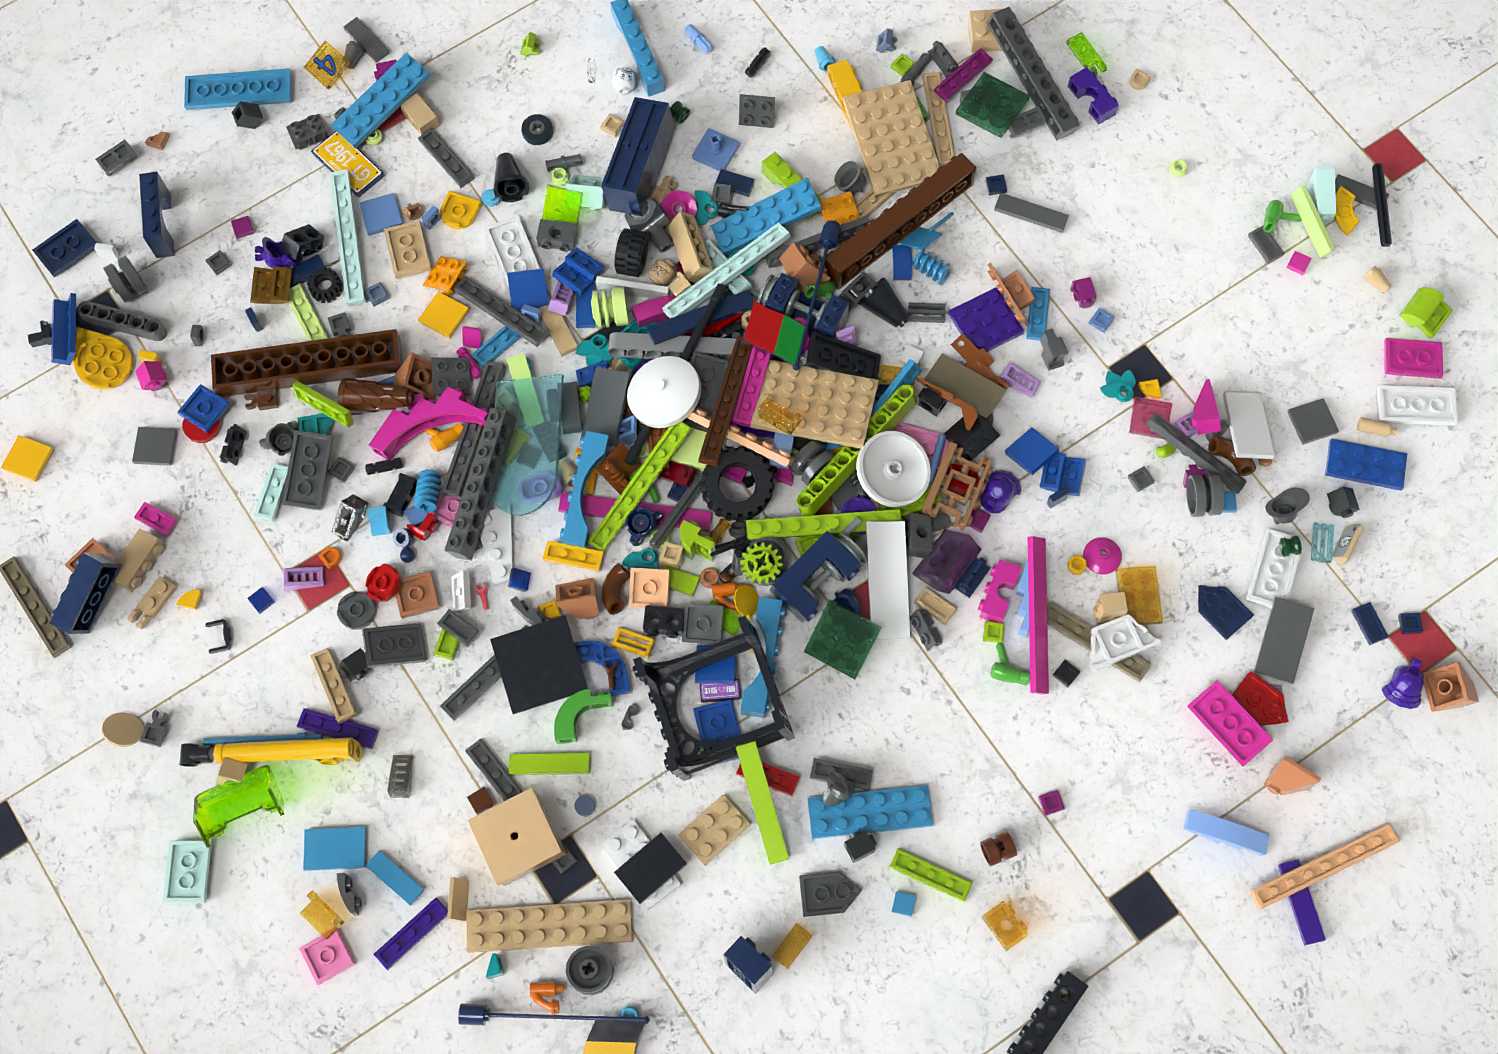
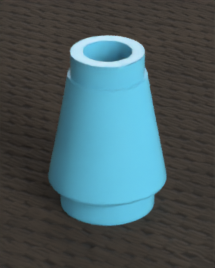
M823 46L815 49L819 68L827 72V66L834 64L835 59Z

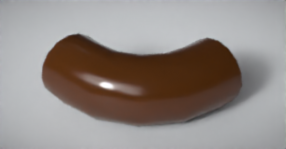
M1216 436L1210 439L1208 445L1209 453L1229 460L1234 465L1238 475L1247 476L1256 470V465L1252 458L1236 457L1232 440Z
M619 562L606 575L602 585L601 599L605 609L611 615L618 614L623 610L625 602L621 597V589L630 578V573Z

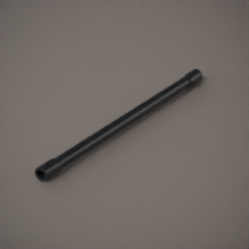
M717 284L705 311L680 358L687 362L728 289L723 284ZM643 425L636 441L624 459L625 463L631 466L635 465L653 427Z

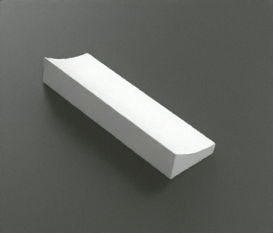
M867 521L865 524L871 640L910 638L905 521Z

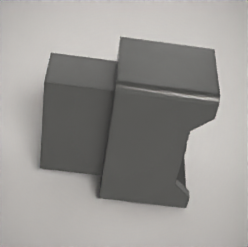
M1053 328L1045 330L1040 340L1043 347L1041 356L1048 371L1064 366L1063 359L1065 354L1068 355L1069 353L1062 337L1057 338Z

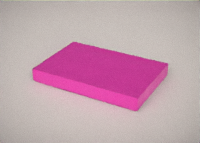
M1385 338V374L1441 379L1443 377L1442 342Z

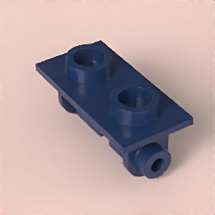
M974 558L953 588L970 598L991 567L986 565L987 561L984 558Z

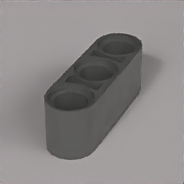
M577 381L558 384L563 434L582 432V421Z

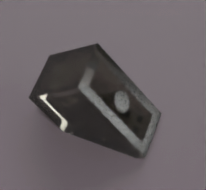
M354 494L342 500L331 533L345 541H349L365 518L369 503Z

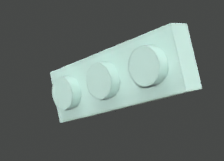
M271 463L254 512L255 518L274 522L284 493L288 467Z

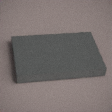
M421 623L362 629L367 668L426 662L427 660Z

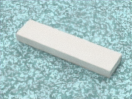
M597 276L596 278L597 290L600 291L605 289L606 292H611L612 288L624 287L625 295L651 299L670 296L669 287L602 276Z

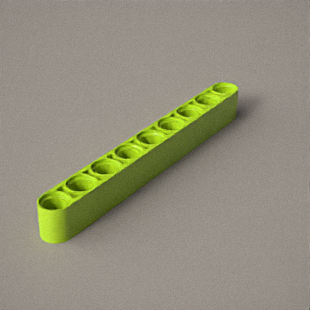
M900 386L870 418L865 443L878 433L892 431L916 405L917 400L912 386ZM844 446L798 495L796 502L803 516L814 515L857 469V458L861 448Z

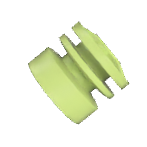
M624 287L612 288L611 297H607L605 289H602V298L598 297L597 290H592L591 307L597 329L602 328V320H605L607 328L610 327V319H614L616 326L629 325Z

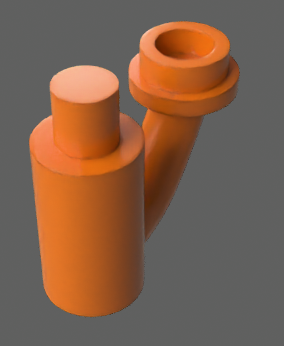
M734 582L711 585L713 598L720 605L735 610L736 614H739L734 603L726 600L724 597L734 596L735 591L743 586V584L735 585Z
M555 981L530 983V997H532L533 1001L537 1005L551 1011L552 1015L559 1013V1000L555 1001V999H552L551 1002H548L542 997L556 996V993H564V984H556Z

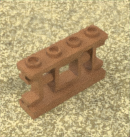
M950 442L920 514H929L932 518H935L939 510L955 517L952 526H957L959 530L963 531L965 526L969 527L972 522L973 516L970 514L972 509L976 511L980 500L977 497L979 493L983 494L987 484L984 483L985 477L989 478L993 467L990 466L992 460L988 459L987 461L981 456L978 464L961 457L963 448L960 447L959 449L957 444ZM954 454L956 457L953 463L962 466L960 472L951 469L949 474L946 475L945 473ZM982 466L984 469L977 486L974 487L976 479L967 474L969 469L978 473ZM952 478L969 484L964 497L947 490ZM941 487L943 489L940 496L949 499L948 503L945 505L937 502L935 508H932L935 497ZM969 499L971 501L962 521L960 518L963 512L954 509L956 502L965 506Z

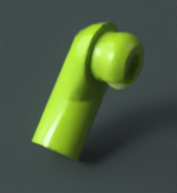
M1167 443L1162 447H1157L1156 455L1167 458L1175 453L1176 447Z

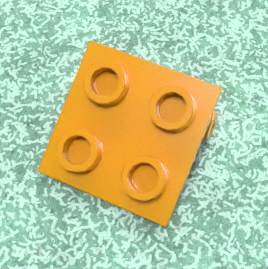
M851 191L819 201L822 210L818 211V214L823 216L825 224L828 220H834L842 225L860 218Z
M440 256L423 286L444 290L443 293L450 297V295L454 294V286L467 273V262Z

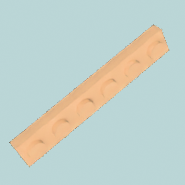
M699 408L693 410L687 417L706 428L709 427L711 417L707 415V412ZM730 424L727 438L786 467L793 465L795 458L790 456V452L784 449L778 450L773 448L774 445L767 441L761 442L757 440V436L754 434H745L740 431L739 427Z

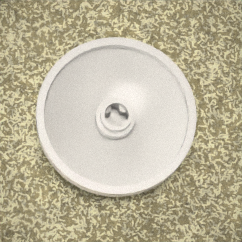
M674 356L659 357L643 365L633 376L627 393L628 405L635 417L643 424L654 428L670 427L680 423L693 412L701 396V381L696 370L686 360Z
M897 431L878 433L864 444L858 454L856 467L860 484L873 500L889 507L909 505L919 499L929 485L931 469L927 454L922 446L907 434Z

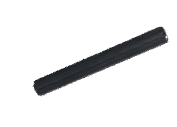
M1376 163L1372 167L1380 243L1382 247H1389L1392 244L1384 169L1381 163Z

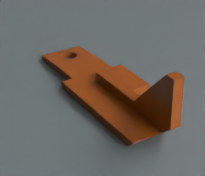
M963 333L950 344L966 361L964 366L1004 389H1008L1009 385L989 370L988 367L995 360L983 348L978 350ZM963 341L964 345L959 346L958 342Z
M916 375L918 382L940 394L941 398L961 408L966 430L970 431L978 418L976 409L957 399L952 393L936 387Z

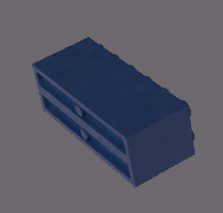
M634 97L601 185L610 211L629 212L631 215L644 216L648 204L646 198L648 196L651 197L675 131L669 103Z

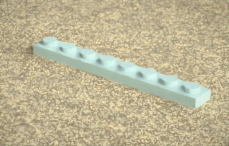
M348 170L331 172L330 179L346 304L351 306L366 303Z
M778 222L662 307L664 313L669 318H673L691 311L713 294L718 283L724 286L788 240L791 237L790 233Z

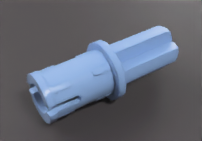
M692 24L686 26L684 33L693 40V44L697 45L704 53L710 52L712 45L704 38V34L699 33Z

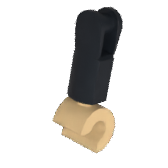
M747 311L742 315V323L738 321L714 332L710 337L721 338L725 334L726 336L723 338H732V333L734 332L740 333V335L743 334L744 330L746 331L751 311Z

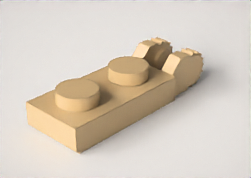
M159 576L136 606V609L128 616V621L134 623L142 613H145L137 624L138 628L144 629L151 619H154L177 587Z

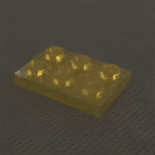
M1156 566L1117 568L1118 592H1125L1128 609L1125 615L1129 614L1139 625L1162 624L1163 617Z

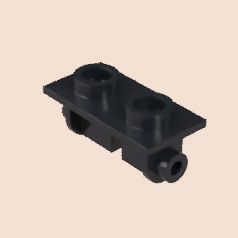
M237 424L227 429L224 442L228 445L223 446L219 458H221L220 462L227 463L229 461L237 466L247 431Z

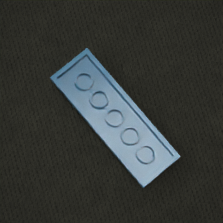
M406 52L331 124L332 128L356 149L431 77V74Z
M290 68L185 76L184 107L186 110L234 107L240 101L258 105L291 102Z
M806 178L747 207L748 211H739L710 226L720 251L727 256L734 251L746 247L778 222L785 228L822 210L809 178Z
M928 785L854 793L840 805L834 807L824 805L823 796L808 798L812 839L849 836L859 830L861 833L867 831V833L933 827Z

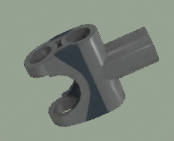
M648 196L646 201L649 212L644 219H634L629 212L624 216L630 229L647 232L648 239L650 238L659 252L663 253L673 245L672 240L663 229L671 220L665 211Z

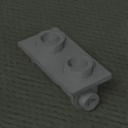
M935 41L932 44L933 48L927 52L947 78L959 66L941 42Z
M917 609L909 618L922 644L929 651L934 645H941L943 638L936 627L930 629L929 626H932L934 622L929 612L925 609Z

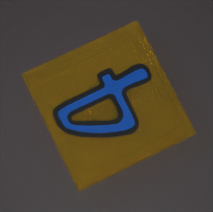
M325 40L305 64L304 68L322 85L330 89L351 62Z

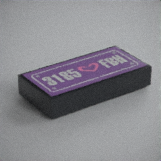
M735 679V684L700 683L701 703L719 702L729 699L740 700L739 679Z

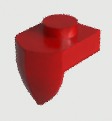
M428 512L419 528L407 524V528L410 529L415 537L426 541L431 533L437 530L439 521L436 515Z

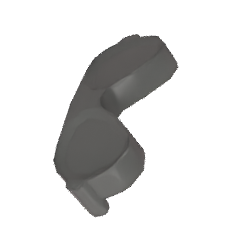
M634 703L628 707L621 723L623 730H631L633 728L630 717L636 716L640 712Z

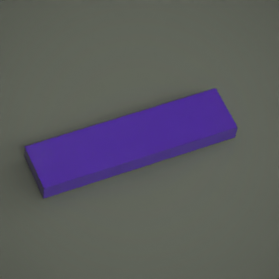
M303 708L297 727L327 737L353 738L360 743L361 747L373 749L379 732L378 729L350 721L338 724L336 717Z
M1298 859L1279 864L1278 868L1280 874L1283 875L1300 867L1301 864ZM1306 887L1288 896L1304 946L1325 941L1326 939L1309 888Z
M436 897L373 955L386 970H389L447 917V908Z

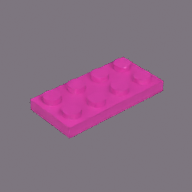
M1218 680L1187 706L1242 767L1273 741Z

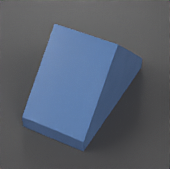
M635 415L622 420L617 444L620 441L623 444H634L636 441L639 426Z

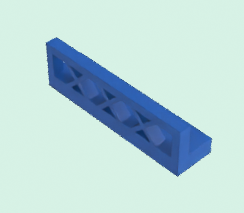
M70 293L67 301L53 300L51 363L71 365L76 353L75 293Z

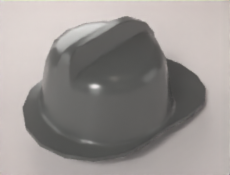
M848 161L840 166L834 178L837 187L841 191H851L852 194L858 191L863 193L862 187L865 183V176L858 165L853 161Z
M1302 488L1287 489L1267 502L1265 506L1266 512L1272 516L1276 525L1290 523L1296 519L1298 512L1309 503V493Z

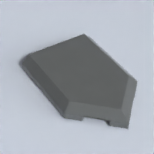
M841 872L799 876L803 917L845 913L862 891L861 888L851 882Z

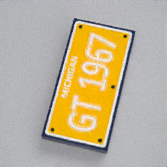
M336 131L311 150V153L330 172L348 170L351 191L358 198L385 176L384 172L358 148L355 149Z

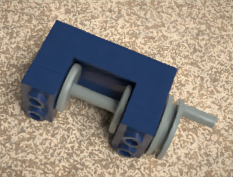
M781 273L780 277L776 278L771 274L766 279L760 292L752 288L749 289L752 297L758 299L757 302L764 307L789 316L792 319L803 318L807 320L812 298H807L805 294L800 293V290H798V279ZM833 294L829 302L823 303L815 300L808 327L809 337L815 331L836 339V332L844 329L848 322L849 301Z
M856 517L838 534V538H835L827 530L769 589L778 600H782V604L801 623L805 620L809 622L819 612L817 610L819 600L813 592L829 576L842 583L846 579L850 581L860 571L858 567L867 562L864 552L848 537L862 523L859 518ZM821 566L824 568V571L808 587L803 584Z

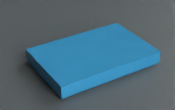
M366 827L304 830V871L366 868Z

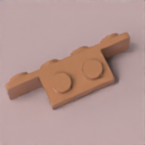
M991 263L987 264L990 268L988 271L993 281L996 279L999 283L996 285L1002 295L1005 293L1008 297L1005 299L1010 309L1014 307L1016 310L1014 316L1019 323L1023 322L1025 326H1028L1029 323L1021 310L1037 300L1022 276L1016 270L1004 279H1001Z

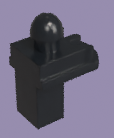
M40 321L41 332L28 335V342L32 347L46 344L51 345L52 328L48 321Z

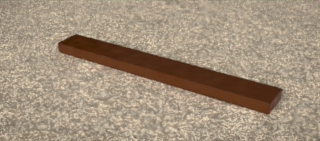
M737 336L698 463L718 466L753 346L747 343L743 337Z

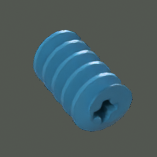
M925 249L920 250L915 256L912 266L914 265L915 270L920 269V273H926V277H932L934 282L938 280L940 286L943 285L952 273L953 269L949 270L950 264L947 263L943 266V259L936 262L937 255L930 258L932 252H928L925 255Z
M426 469L418 474L413 503L418 510L431 513L437 510L441 474L437 471Z

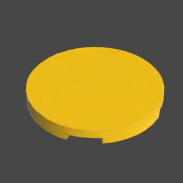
M101 335L80 345L74 357V367L83 383L94 389L108 390L120 386L128 379L132 372L133 359L129 349L121 340L112 336Z

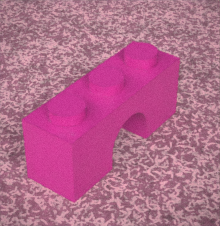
M1000 559L998 565L993 564L990 573L993 576L992 582L987 581L984 593H987L986 599H981L978 610L981 611L980 618L991 622H1003L1009 601L1001 599L997 591L1001 588L1014 590L1022 567Z

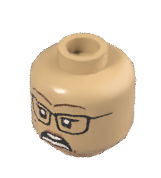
M657 259L649 269V278L657 285L666 286L676 274L673 269L675 265L668 259L665 261Z

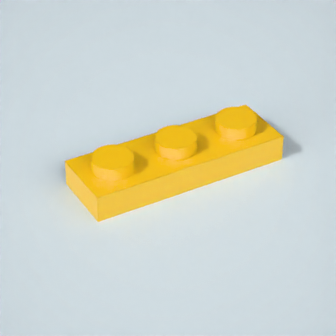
M547 541L543 561L600 572L604 552Z

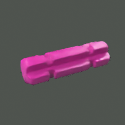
M460 347L456 351L458 357L469 358L471 376L474 379L480 378L483 372L478 368L472 356L468 355V350L465 347Z

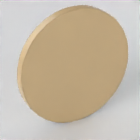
M123 712L110 715L102 725L104 738L109 743L120 747L136 744L144 730L142 722L136 716Z

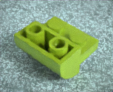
M1422 287L1416 291L1399 316L1411 327L1417 326L1428 338H1432L1452 313L1453 309L1443 301L1445 296L1442 293L1429 287Z
M683 520L680 526V539L685 555L692 560L695 554L713 562L715 556H710V553L716 551L713 539L705 535L702 537L701 528L697 523Z

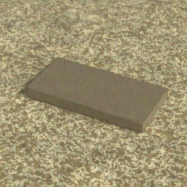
M943 353L924 378V380L932 385L952 393L957 399L974 407L977 414L986 420L1006 392V389Z

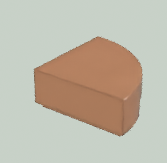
M159 132V134L148 137L145 144L163 150L170 135L168 132Z

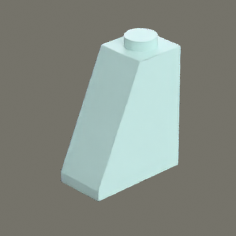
M1334 166L1316 167L1306 186L1325 225L1331 223L1336 215Z

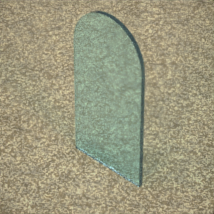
M562 374L496 382L495 409L506 410L517 418L492 496L494 503L508 514L522 516L537 511L549 500L555 489L558 474L564 379Z

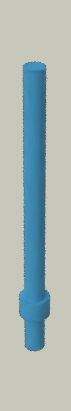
M303 732L297 733V735L203 738V746L227 743L323 739V735Z

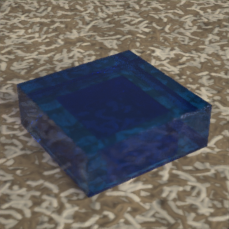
M512 568L508 587L523 592L528 591L531 573Z
M263 586L247 598L259 614L275 603Z

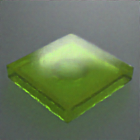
M548 184L542 219L575 223L576 227H578L583 192Z

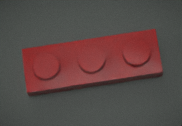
M762 762L768 787L792 797L799 781V776ZM740 764L736 775L745 778Z

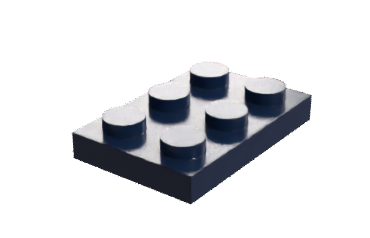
M75 219L32 249V251L52 276L56 277L92 252L97 242L79 220Z

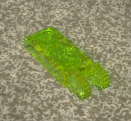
M1082 32L1067 39L1068 47L1084 68L1088 67L1096 76L1098 72L1094 64H1096L1101 72L1107 71V66L1103 59H1101Z

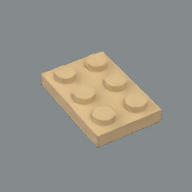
M419 220L384 229L396 279L432 270Z
M722 795L679 833L678 836L706 866L750 826V823Z

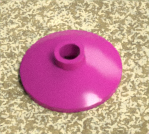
M673 191L667 194L661 203V208L671 221L678 214L675 210V207L678 205L682 207L681 212L696 216V202L687 192Z
M1095 538L1085 546L1083 558L1086 560L1088 569L1092 572L1106 575L1114 572L1119 567L1122 553L1114 541L1108 538ZM1100 552H1106L1107 556H1102Z

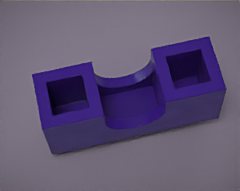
M1086 67L1070 76L1067 87L1077 99L1083 96H1091L1095 99L1091 102L1088 112L1098 125L1116 115L1119 106L1117 100L1108 93L1106 86L1099 82L1094 72H1091Z

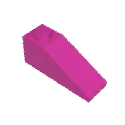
M1210 379L1205 380L1193 408L1194 416L1191 417L1192 428H1196L1198 435L1221 431L1220 416Z

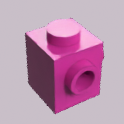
M143 361L135 371L142 390L158 391L167 381L161 362Z

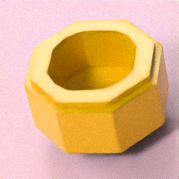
M1072 556L1067 562L1068 571L1073 575H1081L1087 568L1086 560L1082 556Z

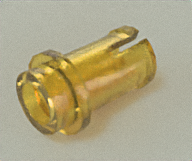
M721 518L713 531L709 532V537L713 539L715 544L722 542V537L730 527V523Z

